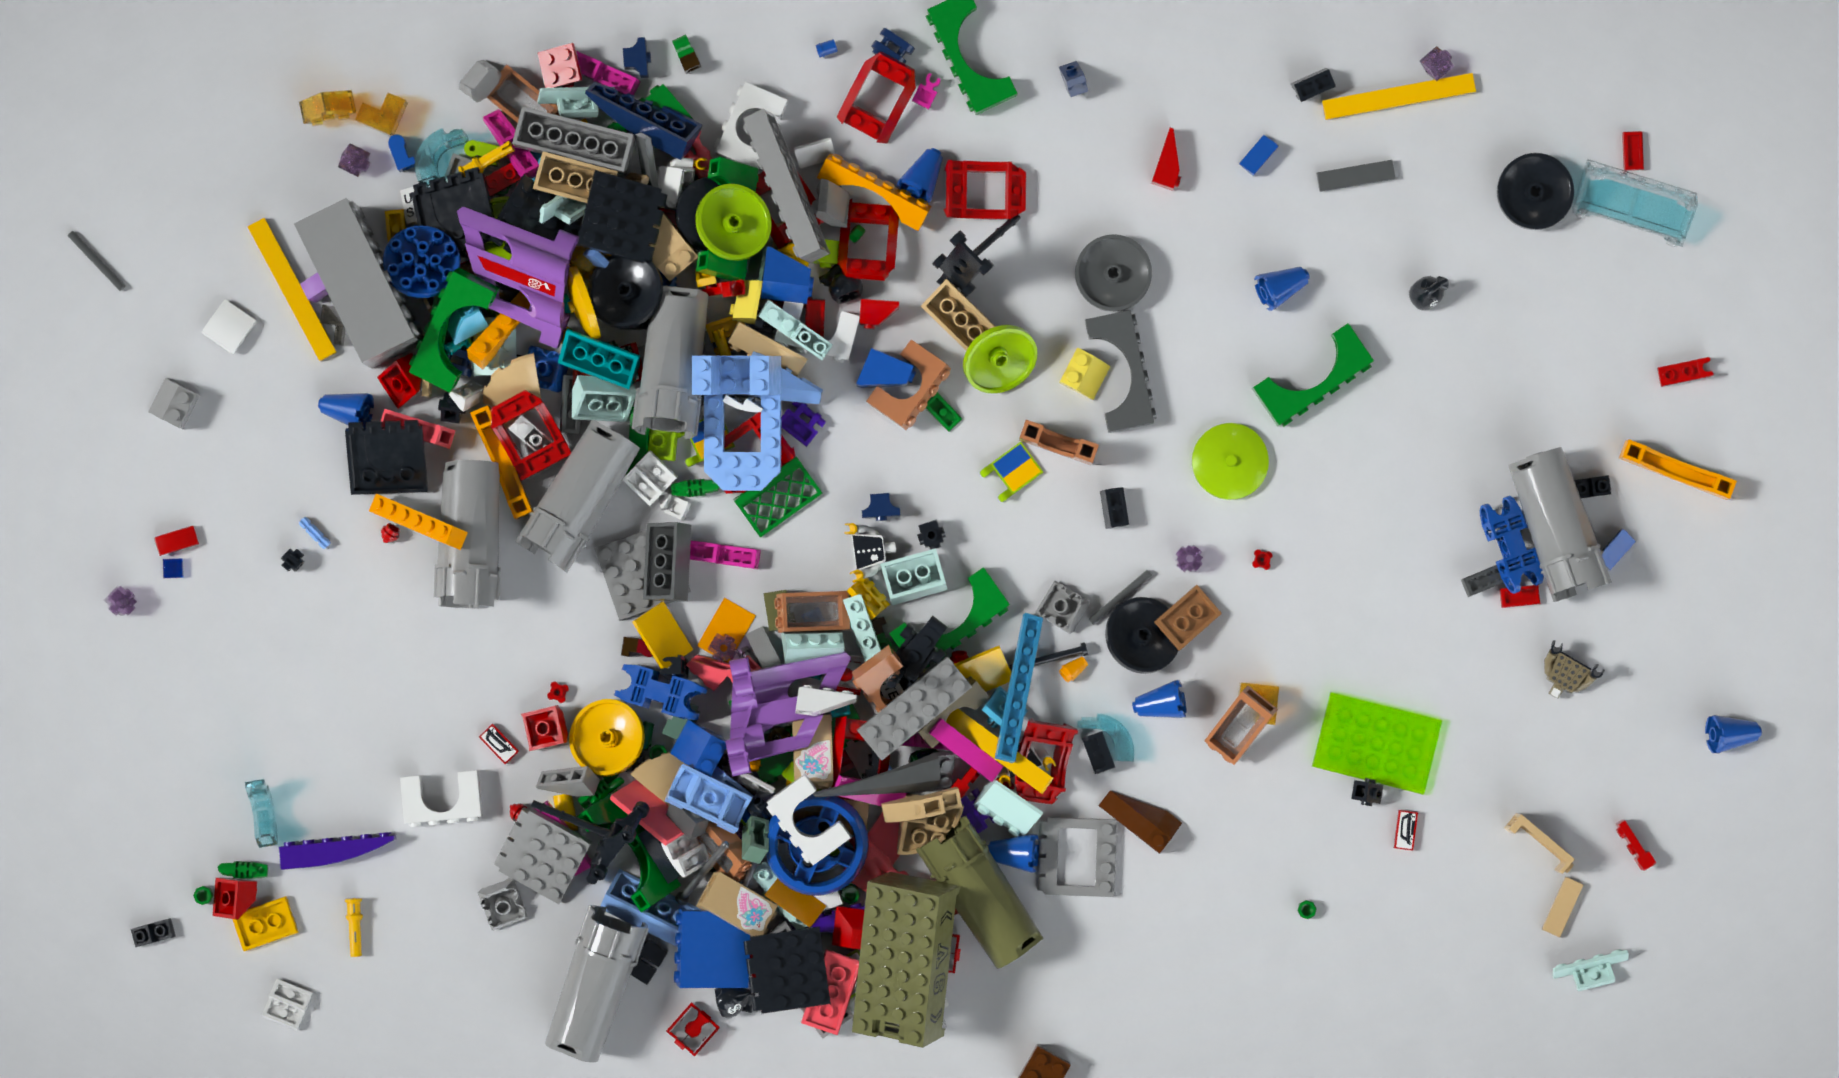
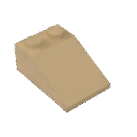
M663 213L661 226L653 225V228L659 229L656 245L649 244V246L655 248L652 262L671 281L698 258L699 252L685 240L678 228Z

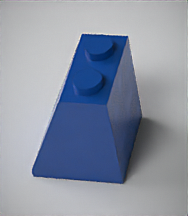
M767 247L761 298L807 304L808 297H812L814 277L810 276L811 269L776 249Z
M871 348L856 384L860 388L877 386L903 387L907 386L908 382L912 384L916 371H913V365Z
M687 720L670 754L689 767L711 777L726 749V742L719 734L691 720Z

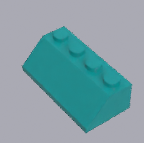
M567 329L558 363L630 389L637 378L640 367V355Z

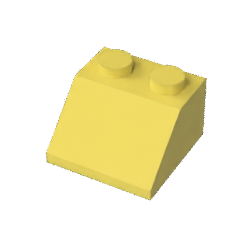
M744 280L746 292L744 295L735 296L736 302L735 304L731 303L729 315H733L732 321L755 325L763 281Z
M1077 347L1059 383L1094 400L1111 366Z

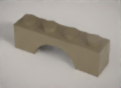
M971 676L965 679L972 688L917 732L931 748H934L939 741L931 736L929 732L940 718L946 722L948 716L954 710L961 707H969L976 710L990 698Z

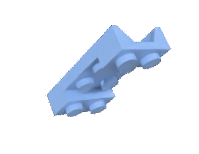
M682 764L664 801L680 809L684 808L716 823L718 827L735 834L739 829L741 818L752 797Z

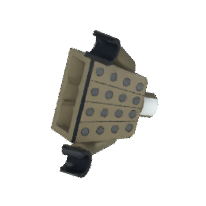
M1553 640L1551 649L1544 659L1546 679L1553 683L1548 694L1558 699L1563 690L1569 693L1579 692L1589 687L1597 678L1602 677L1605 670L1597 672L1596 669L1599 664L1594 665L1591 671V668L1562 652L1563 643H1561L1560 647H1555V640Z

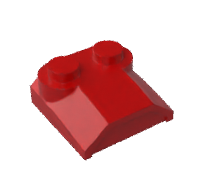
M559 705L521 714L528 739L529 751L567 743V727L563 711Z

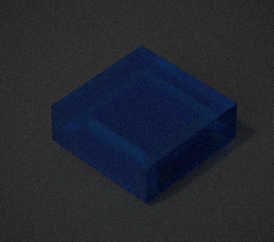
M163 559V578H184L183 559Z

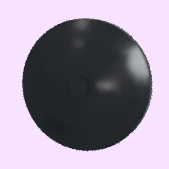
M1529 153L1514 159L1505 167L1497 184V200L1504 215L1515 225L1529 230L1546 229L1561 221L1570 210L1574 199V184L1567 168L1556 158L1543 153Z
M708 177L699 178L687 185L681 192L675 209V219L679 232L694 249L701 252L709 249L698 235L695 220L696 211L703 197L719 186L715 181L708 179Z
M614 255L606 258L609 261L607 267H597L592 273L588 284V294L595 315L607 325L615 328H632L644 323L655 313L662 299L663 281L659 270L651 261L645 260L644 263H639Z
M1147 597L1131 598L1116 607L1109 616L1105 629L1107 647L1113 658L1127 670L1141 674L1154 673L1166 667L1176 657L1179 650L1154 623L1169 609L1163 603Z

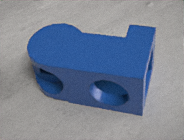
M398 134L392 135L388 140V145L398 171L403 172L418 166L414 157L409 158L405 139Z

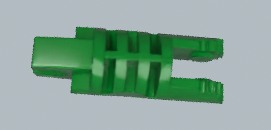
M704 478L671 484L672 496L680 497L706 496V493L718 492L720 489L714 481H705Z
M619 774L604 776L599 781L595 795L582 796L578 799V802L584 809H587L624 783L623 778H617Z
M234 861L233 863H221L217 867L220 874L233 876V878L255 879L268 877V865Z

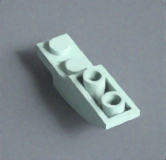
M770 300L767 301L757 315L820 360H823L833 345Z

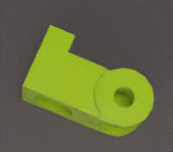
M470 140L465 144L464 151L470 158H479L499 146ZM499 160L491 164V166L498 167Z

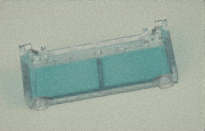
M1587 159L1573 202L1572 213H1575L1580 218H1586L1591 215L1662 236L1670 246L1677 247L1678 245L1683 247L1698 207V199L1695 192Z

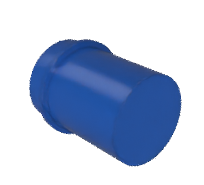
M834 39L815 45L819 58L838 52Z

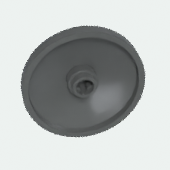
M1117 234L1101 236L1091 241L1080 253L1075 267L1076 284L1081 295L1091 305L1104 311H1122L1137 304L1148 291L1152 278L1151 262L1146 251L1133 239Z

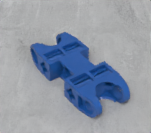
M1506 496L1502 500L1501 515L1497 514L1489 504H1484L1480 507V519L1487 541L1497 540L1503 559L1496 561V565L1505 586L1511 593L1515 594L1521 590L1522 574L1527 576L1536 586L1543 583L1544 576L1541 574L1543 570L1540 568L1536 549L1527 550L1520 530L1528 528L1522 510L1512 496Z
M624 664L622 666V670L630 675L631 684L627 689L615 690L614 696L630 704L649 709L651 701L654 700L664 703L662 713L681 719L699 720L700 714L692 710L690 701L695 695L707 694V688L672 675L670 684L658 681L660 672L639 665Z

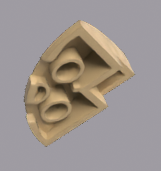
M534 353L511 360L510 365L504 369L498 368L491 375L489 384L484 386L483 404L494 407L524 390L541 399Z
M668 752L652 760L647 759L635 768L630 775L665 802L664 800L679 767L682 764H686Z
M907 793L906 797L913 796L916 794ZM964 805L947 810L945 814L899 822L897 854H917L915 850L917 847L920 848L936 838L941 843L946 839L949 831L958 824Z

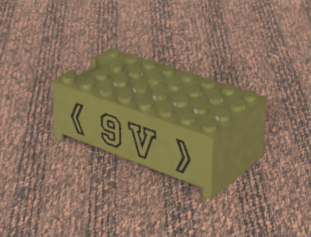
M890 871L867 882L852 1032L872 1037L883 1036L899 1040V1043L921 1048L944 1036L945 1028H942L956 896L960 894V886Z

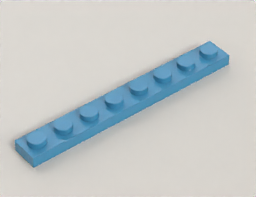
M1028 613L1023 614L995 753V759L1014 763L1016 760L1043 622L1042 617Z

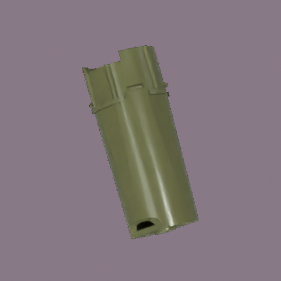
M962 816L956 827L949 831L946 839L941 843L936 838L920 848L917 847L915 850L931 872V878H935V881L960 886V894L956 896L955 909L995 967L999 969L1025 954L1043 940V936L993 858L988 846L985 845L986 840L980 838L967 816Z

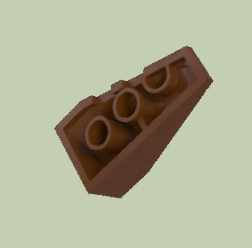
M1109 791L1098 805L1159 854L1182 824V822L1166 810L1113 791Z

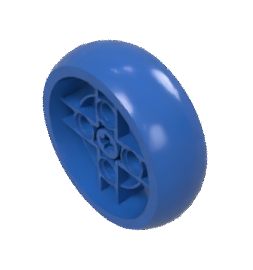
M811 794L796 806L794 812L809 806H823L819 815H812L801 819L795 824L796 827L805 834L817 835L824 832L819 828L820 822L825 821L831 827L836 823L838 815L841 814L853 830L855 849L843 843L838 847L840 850L839 855L832 856L828 854L816 864L806 866L801 855L803 851L799 846L796 848L789 839L792 836L788 831L784 832L778 824L780 820L774 815L769 821V833L767 834L769 850L766 853V859L774 875L788 888L805 895L823 896L842 890L859 875L867 859L869 840L863 819L847 801L838 796L815 797ZM778 839L788 842L789 854L797 865L794 874L787 869L780 858ZM837 864L847 867L840 875L830 880L821 882L811 881L814 873L830 870Z

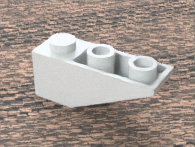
M523 415L504 424L535 452L553 442Z
M804 685L799 687L796 714L817 716L856 703L857 695H853V692L850 691L839 693L834 692V689L831 688L819 690L815 689L814 686Z

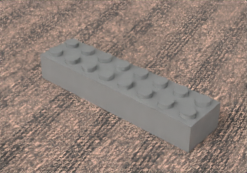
M762 109L744 117V130L752 139L750 145L753 151L758 154L759 159H757L759 167L765 171V182L773 191V194H771L772 199L780 208L778 213L782 222L786 223L788 238L793 240L795 245L793 251L796 257L811 263L829 255L830 251L811 209L810 202L775 116Z

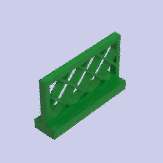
M795 455L792 460L781 467V472L762 491H746L733 500L761 538L820 496L822 492ZM798 468L804 473L803 482L792 480L793 472ZM780 481L789 482L787 493L776 491L777 483ZM791 482L802 484L800 495L790 493ZM804 485L813 486L817 492L812 496H804ZM763 493H773L771 504L761 502ZM776 494L787 495L785 506L774 504ZM789 496L800 497L799 505L795 508L788 507ZM749 503L758 504L756 515L748 514L744 507ZM760 505L771 506L769 517L758 515ZM773 507L784 508L781 518H772ZM758 518L769 520L767 528L763 531H760L756 526Z

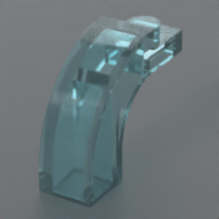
M442 128L424 140L415 159V172L419 183L426 181L428 186H430L429 180L440 178L438 162L441 156L449 149L466 144L469 141L468 135L463 129H454L447 134Z
M1097 714L1096 721H1093V717H1081V721L1077 720V728L1100 729L1110 735L1114 743V761L1134 762L1132 738L1119 721L1104 714Z
M264 779L245 782V789L252 807L254 836L258 847L278 845L275 811L269 786H266Z

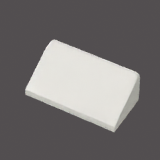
M831 138L794 148L799 168L825 162L830 153L835 154Z
M471 380L451 391L449 395L464 412L483 401L484 386Z

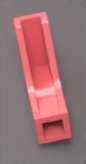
M384 409L381 418L382 427H385V421L401 420V426H404V420H418L419 426H423L425 442L450 449L455 430Z
M696 655L686 664L690 671L697 675L705 686L713 691L727 677L733 683L730 664ZM749 655L746 656L749 659L751 671L761 669Z

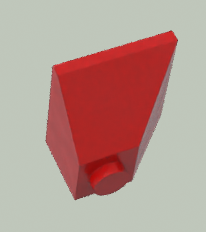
M861 299L860 325H863V329L872 330L875 329V326L879 327L899 310V301Z
M412 353L393 362L377 377L397 409L401 408L420 391L421 378L409 372L411 368L409 363L413 357Z
M216 878L212 916L238 920L256 901L257 881Z
M836 906L832 945L861 949L865 909Z

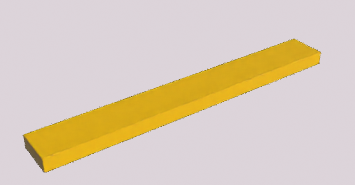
M1473 73L1322 100L1325 120L1475 93L1476 88Z
M262 218L247 226L318 360L322 361L337 353L266 219Z
M960 709L954 710L948 716L946 722L995 759L998 737ZM1018 752L1014 763L995 759L1041 794L1044 793L1054 779Z

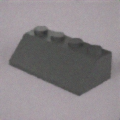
M680 522L647 523L643 600L688 601L691 544L690 524Z

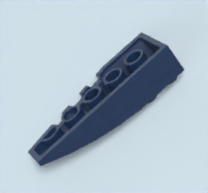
M593 82L585 91V94L600 109L634 135L640 132L651 138L652 146L680 160L689 152L703 126L669 107L663 106L660 108L652 105V101L646 100L642 102L636 100L634 95L619 94L617 89Z

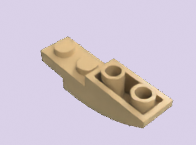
M953 787L922 796L917 794L881 803L884 821L888 823L945 814L947 810L962 807L959 788Z

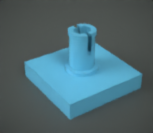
M1000 686L995 689L982 708V711L989 716L987 723L990 725L994 721L991 726L992 728H996L998 725L1001 726L1007 692Z

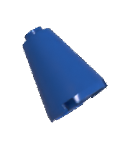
M935 148L926 149L898 180L897 187L900 190L905 189L911 193V196L917 199L928 200V203H930L943 161L941 152Z
M1302 267L1259 274L1254 278L1258 283L1255 285V289L1263 305L1267 304L1269 308L1266 309L1272 311L1306 286L1310 276L1308 271Z
M368 393L325 394L319 399L318 408L321 413L348 425V422H362L363 428H366V422L372 420L373 414H370V408H374V398Z
M1174 680L1135 697V701L1132 702L1134 713L1144 717L1185 718V713H1187L1184 692L1179 690V687H1182L1180 680Z
M1718 715L1709 716L1705 726V734H1709V740H1706L1707 746L1712 753H1721L1758 741L1762 735L1761 726L1754 721Z
M1037 834L990 841L989 845H987L997 863L1030 873L1036 872L1033 867L1038 866L1039 845H1035V840H1039Z

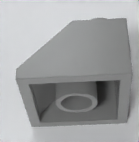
M165 378L148 412L183 429L200 395Z

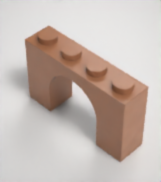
M913 340L909 341L900 355L921 372L922 383L918 392L910 398L897 399L877 386L866 401L870 406L905 430L914 425L919 412L924 411L927 401L937 393L938 386L948 378L951 370L945 362Z
M1029 420L1025 421L1019 441L1088 465H1092L1099 446L1084 439L1078 440L1044 428V425Z
M888 645L852 671L854 677L852 682L858 690L862 689L865 692L864 696L869 703L873 702L876 705L875 709L877 712L893 701L883 697L880 694V688L888 677L903 667L901 659Z

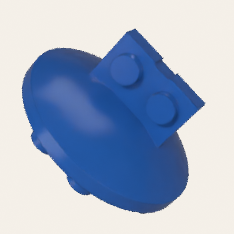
M413 226L401 230L390 239L383 254V269L388 271L392 279L390 284L399 292L415 298L434 297L439 295L443 288H446L448 284L446 278L449 272L454 271L458 267L460 268V253L455 242L445 232L430 226Z

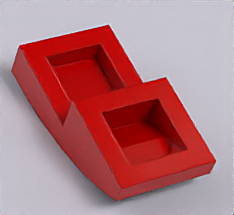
M194 526L154 538L159 556L199 544Z

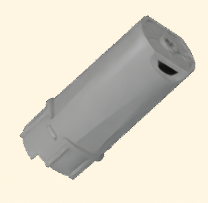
M663 286L661 302L655 313L649 318L640 388L636 389L632 429L640 434L645 435L646 428L667 432H685L684 439H691L697 436L702 397L701 395H692V356H703L709 297L707 293L701 290Z
M592 420L538 505L534 507L533 512L529 513L530 518L515 542L533 554L536 553L538 548L544 550L551 555L548 559L550 562L568 573L582 548H586L585 543L590 540L589 536L640 448L617 431Z
M1562 447L1539 452L1508 465L1538 555L1540 568L1543 570L1541 574L1545 576L1553 602L1577 595L1575 587L1586 584L1588 590L1612 583L1602 556L1604 551L1600 550V544H1598Z
M455 460L445 464L440 521L468 532L461 550L439 542L438 561L434 572L433 596L439 598L438 606L479 609V605L494 607V600H499L501 567H498L500 473L497 462Z
M589 905L580 933L575 941L577 946L545 1041L546 1046L584 1062H598L633 967L638 964V958L649 930L645 922H642L641 927H637L623 920L605 915L607 908L596 905Z

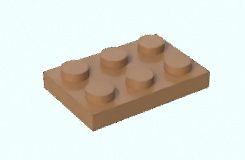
M1195 585L1154 623L1180 651L1222 613L1200 587Z

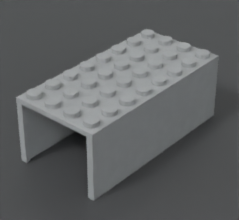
M345 198L294 223V226L361 362L370 368H375L417 347L419 340L424 338L421 329L413 323L416 319L412 311L405 307L407 301L403 293L390 284L392 279L388 271H384L383 257L379 254L382 250L378 242L371 238L374 234L369 224L367 225L363 220L365 215L362 209L353 201L350 202Z

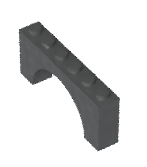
M1131 310L1085 319L1088 339H1100L1115 345L1125 356L1131 372V385L1126 399L1118 408L1104 414L1108 433L1153 424L1154 419H1157L1155 408H1151L1150 400H1153L1151 389H1147L1146 386L1149 378L1147 370L1143 371L1142 367L1145 359L1143 351L1139 352L1138 348L1141 340L1139 333H1135L1134 326L1137 325L1135 314H1131Z

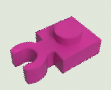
M930 73L926 77V86L920 83L912 99V102L928 110L937 95V92L933 89L940 84V78L935 83L930 82L932 75Z

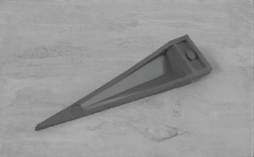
M951 751L934 752L884 773L817 791L813 795L815 797L930 792L939 788L951 787L955 754Z

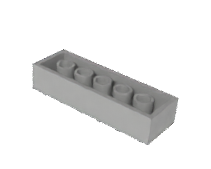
M522 106L512 144L517 148L541 154L544 151L618 171L619 174L626 175L636 138L633 134Z
M946 657L860 726L857 731L882 761L971 689L972 686L952 661Z

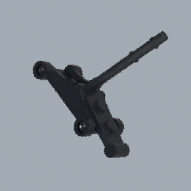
M1018 214L1011 219H1007L1002 226L997 228L995 232L973 251L966 245V235L961 230L958 231L950 239L955 248L948 257L942 253L932 263L936 269L940 268L944 272L936 282L941 285L948 279L956 288L961 290L965 297H968L976 289L971 281L979 272L984 276L994 266L990 260L986 258L981 260L978 256L999 237H1002L1007 230L1015 226L1021 219L1020 215Z
M933 615L918 633L913 630L915 627L909 623L900 633V636L905 641L896 651V654L900 657L903 667L896 671L888 680V688L892 689L900 683L903 691H905L917 680L931 660L938 664L947 653L942 648L938 649L935 645L948 627Z
M533 800L531 805L532 808L540 810V812H545L559 818V820H564L592 831L604 838L600 840L596 850L599 853H595L591 862L594 865L586 878L590 884H596L598 880L605 879L608 873L607 867L625 843H632L637 835L635 830L641 818H645L650 810L647 803L639 801L635 804L631 813L624 818H617L610 828L607 829L536 800Z

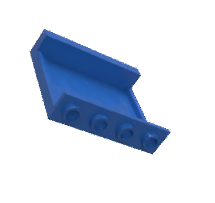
M679 908V913L676 914L678 933L675 934V944H678V952L674 954V961L677 964V971H674V983L679 988H748L749 974L746 959L750 958V955H745L743 941L750 940V935L707 910H683Z

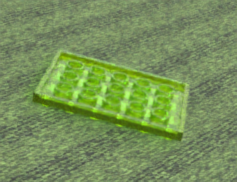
M1330 692L1311 767L1363 780L1365 778L1375 779L1376 783L1424 795L1443 720Z

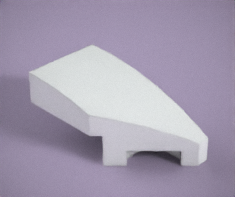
M663 492L658 497L661 509L666 514L684 521L691 503Z

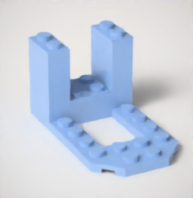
M692 356V395H704V472L722 490L762 491L781 472V356ZM724 394L761 395V407L763 408L761 412V452H724Z

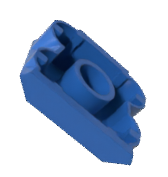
M530 346L528 354L534 353L539 388L559 393L562 391L563 375H566L568 370L567 366L558 363L560 353Z

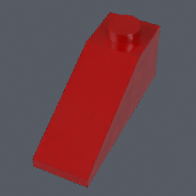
M1170 127L1151 184L1173 191L1174 186H1179L1181 176H1178L1180 169L1174 128Z

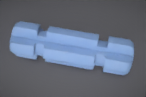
M307 517L300 520L299 525L306 529V532L316 542H319L318 545L322 549H326L330 545L329 539L324 537V534L314 524H311Z

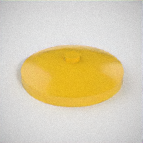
M570 266L567 279L570 302H567L571 313H575L579 323L589 337L599 339L601 337L587 288L577 266Z
M614 699L598 700L584 707L575 717L569 733L570 750L576 762L581 767L588 766L595 775L599 776L617 775L630 768L640 756L645 739L644 726L639 715L627 704Z

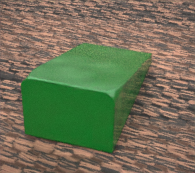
M938 392L927 401L925 409L948 432L962 420L960 415Z

